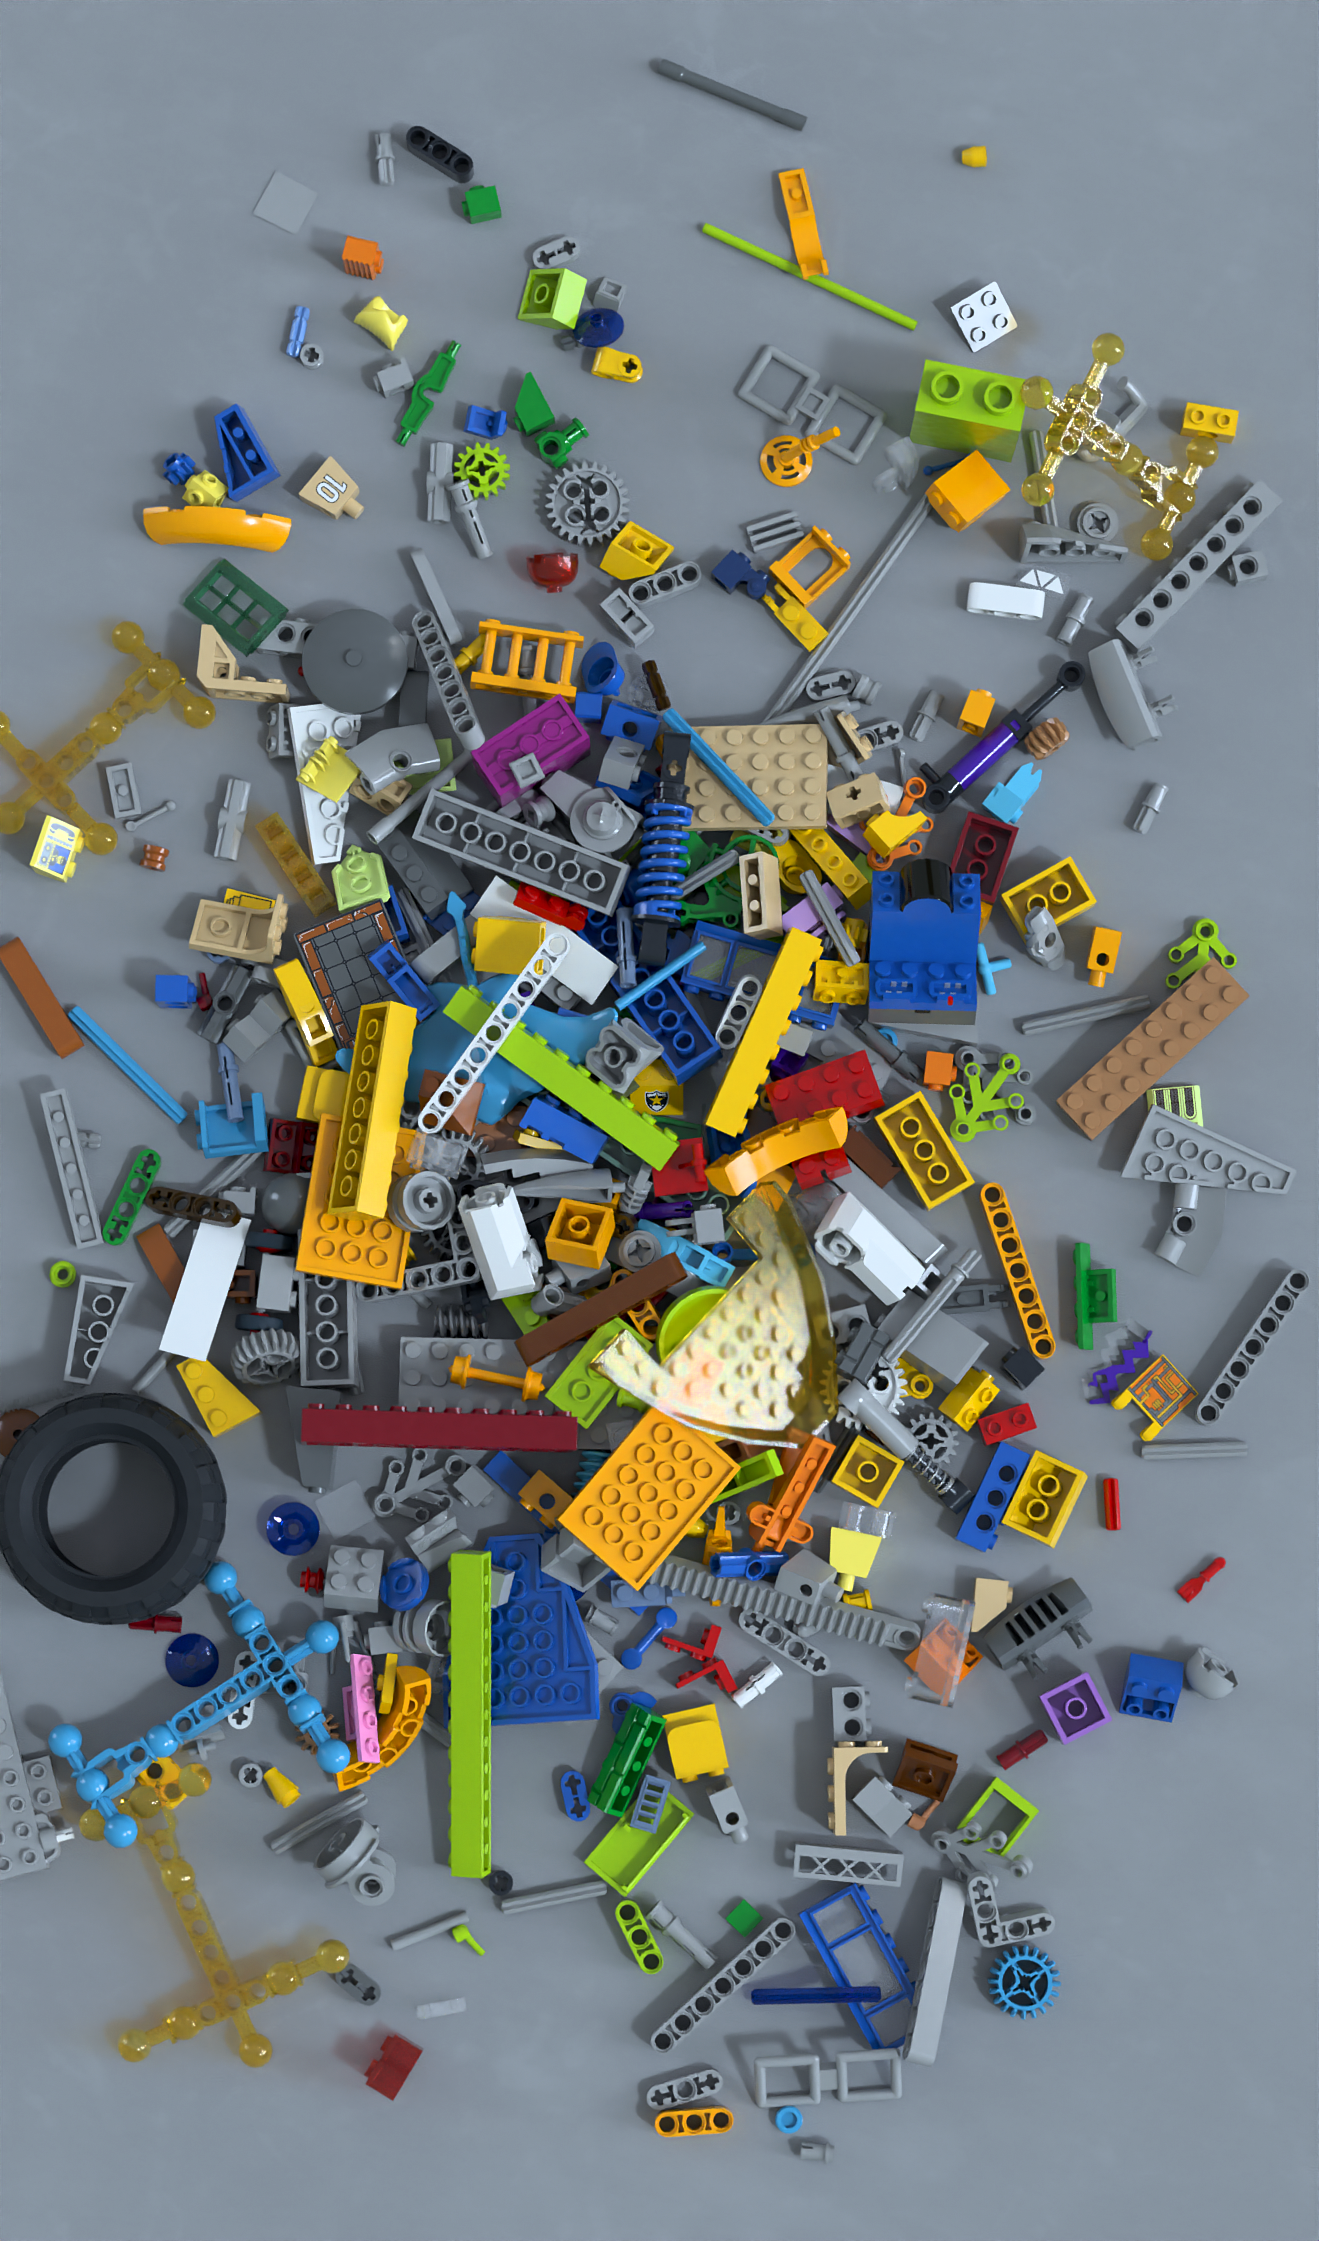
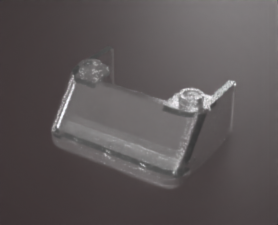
M929 1592L928 1597L925 1596L921 1612L926 1613V1621L915 1671L912 1677L907 1676L904 1687V1692H907L906 1698L949 1708L953 1707L973 1619L975 1601Z

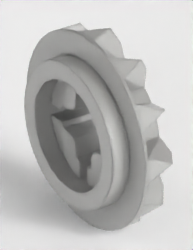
M1093 503L1086 506L1080 512L1077 527L1080 534L1110 542L1118 532L1119 519L1116 512L1110 506L1103 503ZM1093 517L1098 521L1105 520V523L1102 525L1103 532L1098 528L1089 530L1094 523Z
M634 1231L628 1234L620 1244V1261L625 1268L635 1273L662 1258L661 1245L658 1239L650 1232ZM638 1242L643 1249H648V1252L644 1253L643 1262L638 1256H633L638 1251Z

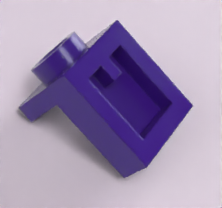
M782 1048L772 1062L767 1078L775 1082L799 1073L808 1061L809 1054L806 1053L804 1057Z

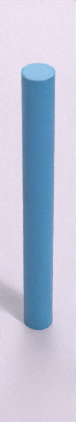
M702 941L698 942L616 1000L614 1004L621 1011L707 950L706 946Z

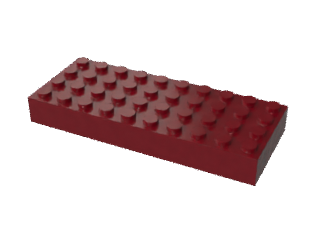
M308 1403V1409L302 1408V1445L572 1453L577 1450L578 1417H572L571 1411H555L551 1416H544V1411L528 1410L524 1415H517V1410L500 1409L498 1414H489V1409L474 1408L470 1414L462 1413V1408H446L444 1413L434 1412L435 1407H418L417 1412H407V1406H391L389 1411H379L380 1406L363 1405L362 1410H352V1405L336 1404L335 1409H325V1404Z

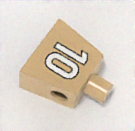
M331 456L298 493L302 502L335 520L339 519L344 511L356 520L365 508L355 500L360 493L359 487Z

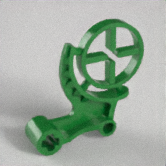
M743 835L732 840L724 850L713 842L706 855L704 866L714 861L716 854L722 856L736 845L746 841H751L749 854L755 853L756 844L759 842L767 846L774 857L778 858V855L773 845L765 838L757 835ZM726 871L722 872L724 877L722 881L718 882L716 877L704 883L709 895V902L706 905L689 904L682 900H675L682 904L681 910L685 914V916L681 915V927L678 929L687 928L690 924H696L697 920L706 923L722 922L727 929L738 931L741 928L740 919L743 915L742 897L730 894L723 887L728 884L734 890L741 892V886L732 882L727 876ZM735 920L734 924H728L729 921Z

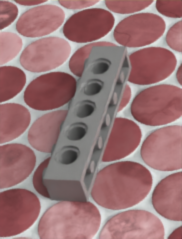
M268 615V618L261 617L257 642L258 653L302 659L305 639L317 624H311L309 620L303 618H294V621L283 620V617L279 615ZM283 631H291L293 637L290 641L283 642L279 639L280 634ZM398 631L406 646L408 670L415 671L419 645L418 638L414 637V633Z

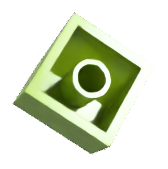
M566 268L530 270L517 319L556 330L574 329L587 279Z

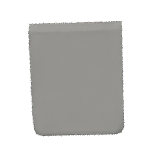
M604 277L596 291L593 306L616 315L628 286Z

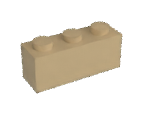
M763 851L739 856L744 934L759 940L783 935L778 858Z

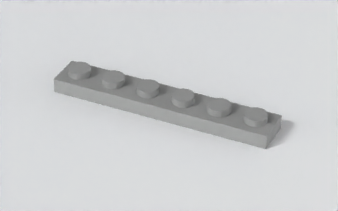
M67 1087L41 1093L39 1095L77 1249L105 1243Z

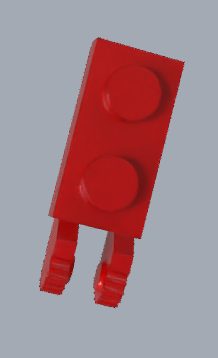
M524 882L520 883L513 901L514 906L559 926L562 925L576 931L584 928L585 920L589 913L584 906L578 903L570 904L560 897L548 894Z

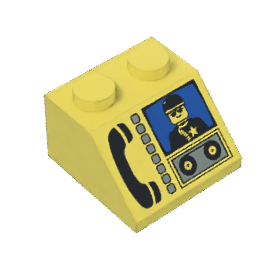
M47 815L30 862V866L35 873L64 883L67 882L68 877L72 878L77 864L74 862L76 853H81L85 843L82 831Z

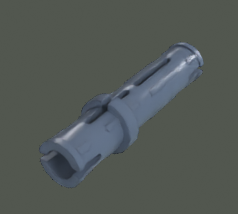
M619 908L616 910L619 951L616 962L620 968V987L624 989H631L637 986L635 965L638 963V960L634 954L633 922L631 921L633 910L631 908Z
M223 1042L216 1045L220 1064L218 1074L222 1077L227 1121L229 1123H237L244 1120L237 1077L239 1066L235 1064L234 1052Z

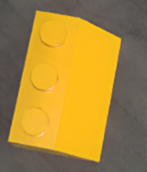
M1036 1450L1001 1523L1054 1549L1088 1476L1085 1472Z

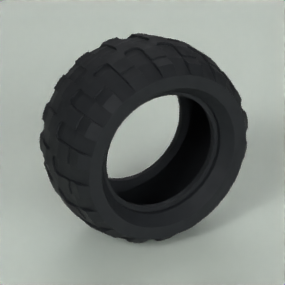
M93 1393L54 1406L23 1430L9 1454L6 1455L0 1468V1551L12 1575L43 1606L65 1617L83 1623L99 1625L128 1624L149 1619L178 1604L189 1595L209 1572L225 1534L227 1493L216 1457L203 1437L187 1420L160 1403L141 1396L126 1393ZM119 1442L132 1444L150 1454L159 1463L168 1477L174 1498L172 1526L162 1547L142 1566L120 1575H95L73 1564L55 1543L50 1531L47 1513L50 1490L61 1469L69 1460L83 1450L104 1443Z

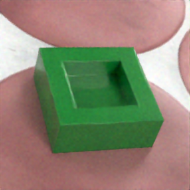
M743 1899L725 1919L745 1938L763 1917Z

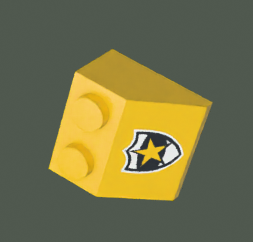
M655 1059L634 1078L640 1087L630 1094V1100L635 1104L633 1108L640 1114L645 1111L651 1116L683 1115V1083L678 1086L662 1061Z

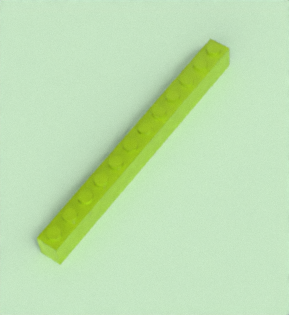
M458 1550L451 1553L448 1561V1571L451 1573V1584L448 1588V1597L451 1600V1611L448 1615V1624L451 1627V1638L448 1642V1651L451 1654V1664L448 1668V1678L451 1680V1691L448 1695V1705L451 1707V1718L448 1722V1732L451 1734V1745L448 1749V1759L451 1761V1772L448 1776V1786L451 1788V1799L448 1803V1812L451 1815V1825L448 1830L451 1852L448 1856V1866L451 1868V1876L483 1878L491 1873V1551Z

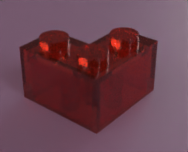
M397 2032L393 2038L389 2035L387 2036L380 2050L384 2051L379 2061L373 2059L364 2074L368 2077L366 2085L392 2101L424 2050Z

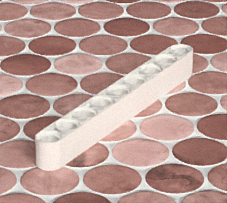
M553 933L545 939L418 1117V1125L422 1131L435 1133L444 1126L568 954L570 943L563 934ZM555 938H561L565 943V947L560 953H554L550 949V943ZM539 960L548 962L549 970L544 975H538L534 970V965ZM523 982H530L533 986V992L528 997H522L519 994L518 988ZM507 1004H514L517 1008V1014L512 1019H507L503 1015V1008ZM491 1026H498L501 1029V1037L496 1041H491L487 1037V1030ZM478 1047L482 1048L486 1054L485 1059L481 1063H475L471 1058L472 1051ZM462 1069L466 1070L470 1075V1079L465 1085L458 1084L455 1079L456 1073ZM445 1091L451 1092L454 1097V1102L449 1107H444L440 1103V1096ZM429 1113L435 1114L438 1118V1124L433 1129L427 1128L424 1124V1118Z

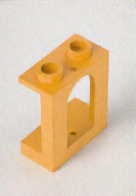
M815 525L801 542L779 562L776 560L769 567L768 571L772 578L790 596L793 595L805 609L847 572L851 565L849 554L842 547L837 549L831 542L833 539L830 534L823 528L819 530ZM821 548L827 550L832 556V566L805 591L788 572L814 549Z

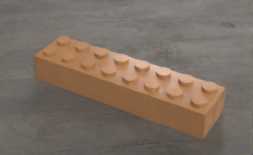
M1213 957L1059 1097L1055 1103L1092 1141L1246 1001L1250 995Z

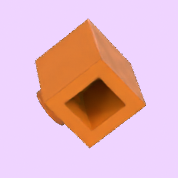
M927 1051L922 1085L928 1086V1090L943 1092L944 1088H949L950 1082L956 1081L957 1066H952L954 1054Z

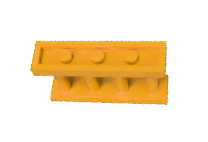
M486 619L485 622L479 621L478 633L486 634L481 669L478 672L472 671L470 689L550 700L560 693L566 703L575 704L577 687L572 686L570 683L574 649H583L584 636H579V633L575 631L558 633L504 625L495 619ZM496 636L512 638L508 669L504 676L493 675L491 671ZM522 640L538 642L534 673L530 680L520 679V676L517 675ZM548 644L564 646L560 678L556 684L547 683L543 679Z

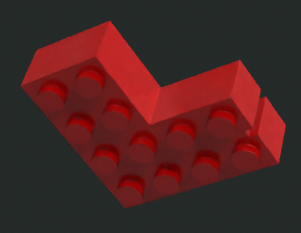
M865 1049L764 1085L778 1124L794 1118L801 1122L814 1117V1112L841 1106L848 1119L885 1105ZM843 1145L841 1148L814 1153L791 1162L802 1190L824 1183L821 1174L823 1170L826 1171L829 1180L852 1173Z

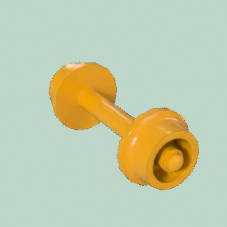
M468 1354L466 1357L455 1356L453 1365L448 1367L451 1373L450 1383L460 1385L463 1390H465L467 1379L472 1378L523 1389L521 1402H525L527 1399L538 1400L539 1392L545 1389L541 1383L543 1374L533 1371L532 1367L529 1366L526 1378H520L471 1368L472 1355Z

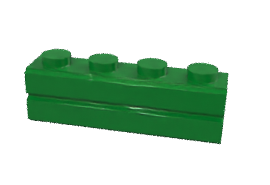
M636 1703L631 1704L625 1713V1719L618 1734L614 1737L609 1754L603 1761L598 1778L591 1787V1793L587 1799L588 1802L607 1814L623 1817L666 1724V1718L648 1707Z

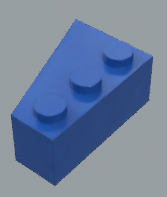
M236 403L214 416L224 461V472L229 487V498L238 502L281 476L244 408Z
M547 1093L546 1097L544 1095L535 1097L519 1126L524 1129L529 1127L541 1134V1138L547 1141L550 1139L562 1146V1149L590 1164L595 1163L611 1135L593 1122L590 1123L583 1119V1115L573 1107H570L568 1110L559 1105L561 1100Z

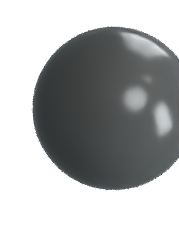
M287 1173L275 1178L265 1189L261 1202L262 1213L267 1224L273 1230H277L279 1234L290 1237H298V1230L302 1229L310 1181L308 1178L298 1176L297 1173Z

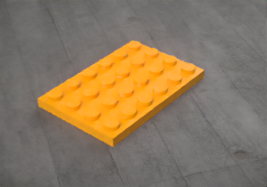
M321 1113L295 1271L401 1290L411 1232L398 1228L390 1219L387 1209L384 1213V1218L351 1221L327 1214L343 1117ZM400 1127L396 1138V1155L392 1163V1179L388 1192L391 1185L398 1178L421 1171L426 1132Z
M659 1396L556 1518V1521L629 1586L638 1591L741 1467L663 1396Z

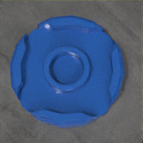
M409 1557L401 1558L387 1568L389 1571L386 1573V1576L383 1575L381 1578L379 1592L382 1601L390 1608L397 1611H408L417 1606L425 1597L429 1587V1575L425 1566L419 1561Z

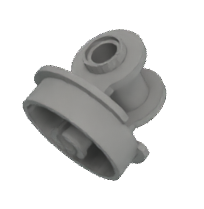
M363 1817L355 1818L343 1826L323 1847L314 1862L313 1868L326 1880L324 1885L327 1889L335 1888L346 1881L349 1884L352 1896L358 1902L368 1906L383 1904L392 1896L395 1889L396 1862L388 1851L377 1847L379 1844L378 1832L380 1831L378 1825L371 1826Z

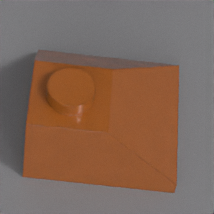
M425 1069L418 1094L421 1112L448 1076L447 1073ZM455 1076L456 1082L460 1085H465L469 1081V1079ZM475 1081L442 1128L472 1136L485 1087L484 1083ZM445 1091L440 1096V1103L444 1107L451 1106L454 1102L453 1094ZM429 1113L425 1116L424 1123L437 1126L438 1118L435 1114Z

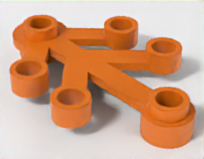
M913 777L905 782L903 786L905 795L895 816L906 817L914 800L925 794L926 784L921 778ZM910 785L916 786V794L910 792ZM926 816V821L929 825L928 829H923L921 827L915 833H927L931 831L934 826L933 820L930 817ZM864 821L859 822V827L865 831L867 827L864 825ZM916 839L910 840L905 846L897 847L883 859L882 863L876 861L875 856L879 853L870 845L871 849L867 853V863L875 871H885L892 865L894 859L920 854L922 844ZM911 843L917 846V852L910 850Z

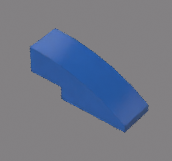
M388 939L367 955L405 1004L417 1009L416 1017L419 1021L423 1020L441 1005Z

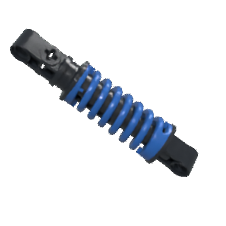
M664 731L660 782L653 783L654 799L644 801L645 814L649 818L643 822V827L647 832L643 834L641 840L646 846L640 850V856L644 860L638 864V869L643 874L637 878V884L641 888L635 892V897L640 902L633 907V915L631 916L633 923L643 925L638 964L664 967L667 950L668 928L681 927L680 917L675 915V911L681 910L682 904L670 900L671 896H682L684 893L682 888L672 887L673 882L685 881V875L678 873V868H685L687 862L679 859V854L685 855L689 849L686 846L680 845V842L689 840L690 834L682 831V826L688 827L691 825V817L695 809L693 805L687 803L686 799L690 793V787L684 785L691 734ZM671 765H675L676 770H678L674 776L668 770L671 768Z

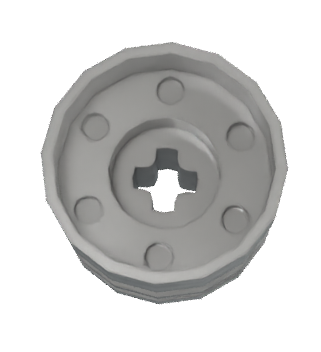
M424 1597L417 1606L408 1611L396 1610L392 1629L398 1646L407 1652L423 1653L438 1657L449 1656L448 1642L451 1638V1627L448 1624V1615L451 1611V1601Z

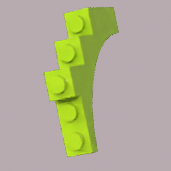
M768 1450L738 1463L741 1469L711 1504L742 1493L784 1474L775 1450Z

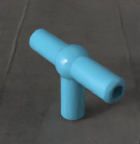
M981 942L978 943L977 949L978 972L982 976L986 994L992 995L996 994L992 972L1011 968L1012 964L1009 958L989 962L984 943Z

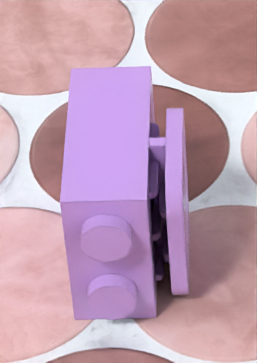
M826 882L821 887L840 922L843 923L847 916L842 911V899L844 896L836 885L831 887ZM809 896L782 915L784 938L790 927L797 928L819 939L829 934Z

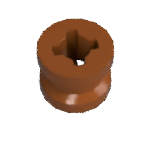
M145 844L143 846L144 858L140 860L139 866L149 870L165 872L166 866L164 861L169 856L170 851L162 847Z

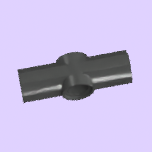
M236 964L232 966L220 991L214 996L213 1004L196 1033L197 1035L211 1043L218 1044L232 1016L238 1011V1005L252 981L250 979L252 975L250 971ZM224 998L231 999L233 1003L232 1007L227 1011L219 1009V1002Z

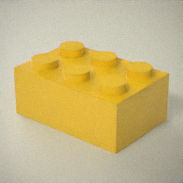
M1071 856L1001 894L999 898L1025 945L1024 935L1028 932L1025 926V917L1035 906L1045 907L1058 927L1094 907L1097 902Z

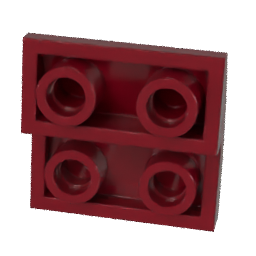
M270 1118L268 1128L269 1151L265 1152L263 1171L280 1174L311 1173L319 1124Z

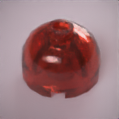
M547 553L534 555V558L526 557L527 571L532 583L538 587L546 588L547 593L562 592V587L570 585L578 574V553H570V556H563V553Z

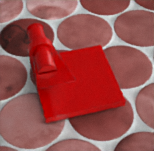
M702 1137L677 1140L681 1144L662 1170L658 1171L652 1166L655 1197L709 1191L707 1176L704 1172L707 1159L704 1157Z

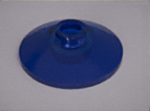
M592 309L578 317L575 328L572 329L573 336L583 346L592 348L604 347L620 338L624 331V320L618 312L612 309Z
M289 1502L280 1505L271 1513L267 1521L266 1533L270 1544L278 1552L288 1556H298L308 1552L316 1544L320 1534V1524L318 1517L311 1508L302 1503ZM292 1524H296L299 1527L297 1534L293 1535L289 1532V1527Z
M182 1635L174 1640L167 1650L165 1658L166 1669L170 1677L182 1686H202L208 1683L218 1670L219 1654L217 1648L211 1640L203 1635ZM190 1655L196 1658V1663L193 1666L188 1665L186 1662L187 1657Z

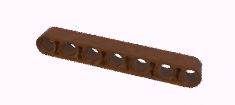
M676 1252L667 1254L517 1339L514 1344L526 1367L532 1366L680 1283L688 1277V1274Z

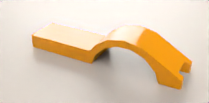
M804 168L778 173L790 224L794 251L802 278L806 280L808 276L822 273L824 276L829 275L827 262L824 259L820 246L814 208Z

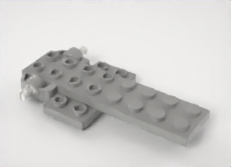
M0 1670L1 1882L50 1868L49 1863L60 1855V1842L74 1839L75 1836L73 1833L68 1834L74 1832L72 1827L57 1831L50 1819L49 1812L63 1809L51 1756L27 1762L22 1760Z

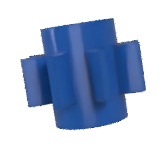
M173 453L163 464V467L167 470L163 473V476L175 486L178 483L185 485L188 479L195 474L192 467L196 463L184 453L180 455Z

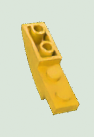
M295 958L274 968V974L290 1014L295 1018L312 1064L318 1067L335 1059L338 1050L332 1038L334 1036L299 960Z

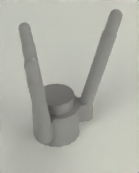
M353 1615L332 1618V1623L338 1629L339 1639H342L346 1662L351 1660L348 1638L354 1637L353 1632H355L364 1655L371 1656L369 1650H365L359 1621H354ZM336 1647L330 1652L331 1675L335 1673ZM372 1659L373 1673H376L377 1669Z

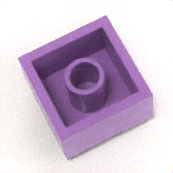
M1083 1672L1037 1696L1063 1745L1112 1721L1088 1672Z

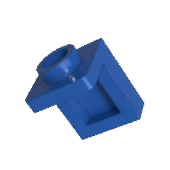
M474 405L468 406L463 432L490 440L499 438L505 433L507 428V412L503 410L494 412Z

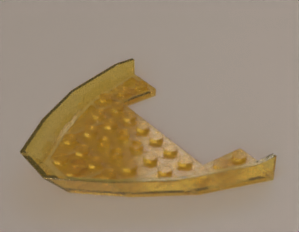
M776 1181L760 1182L726 1218L759 1259L658 1366L627 1329H622L587 1367L686 1427L746 1444L803 1449L810 1435L817 1436L839 1412L838 1399L836 1398L838 1396V1378L835 1373L837 1364L834 1363L837 1358L836 1342L824 1277L793 1202Z

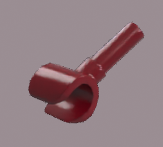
M199 973L203 995L196 998L202 1012L210 1009L213 999L207 987L205 973Z

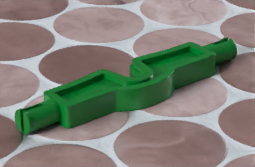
M452 340L445 353L441 352L438 355L429 373L421 377L415 384L412 391V403L400 423L403 429L395 440L397 444L401 443V446L405 447L411 434L416 435L423 422L433 410L434 402L425 397L424 392L432 390L440 394L444 391L449 376L456 365L454 358L462 346L460 343L457 342L456 344V341Z

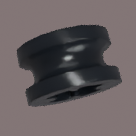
M497 1871L490 1877L489 1887L494 1894L505 1895L513 1887V1878L506 1871ZM501 1875V1878L505 1876L508 1879L506 1883L507 1889L501 1891V1887L499 1890L494 1887L496 1884L495 1877Z

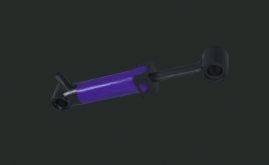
M1076 661L1064 663L1059 670L1056 679L1057 683L1024 713L1020 714L1014 708L1001 720L999 725L941 777L928 763H924L919 770L932 783V785L927 787L923 795L922 804L925 810L931 814L943 812L949 804L1014 745L1021 742L1032 731L1033 727L1028 723L1063 690L1072 692L1080 688L1085 678L1083 666ZM1074 671L1078 676V680L1069 682L1066 680L1064 673ZM933 793L940 794L943 802L939 805H934L929 801V796Z

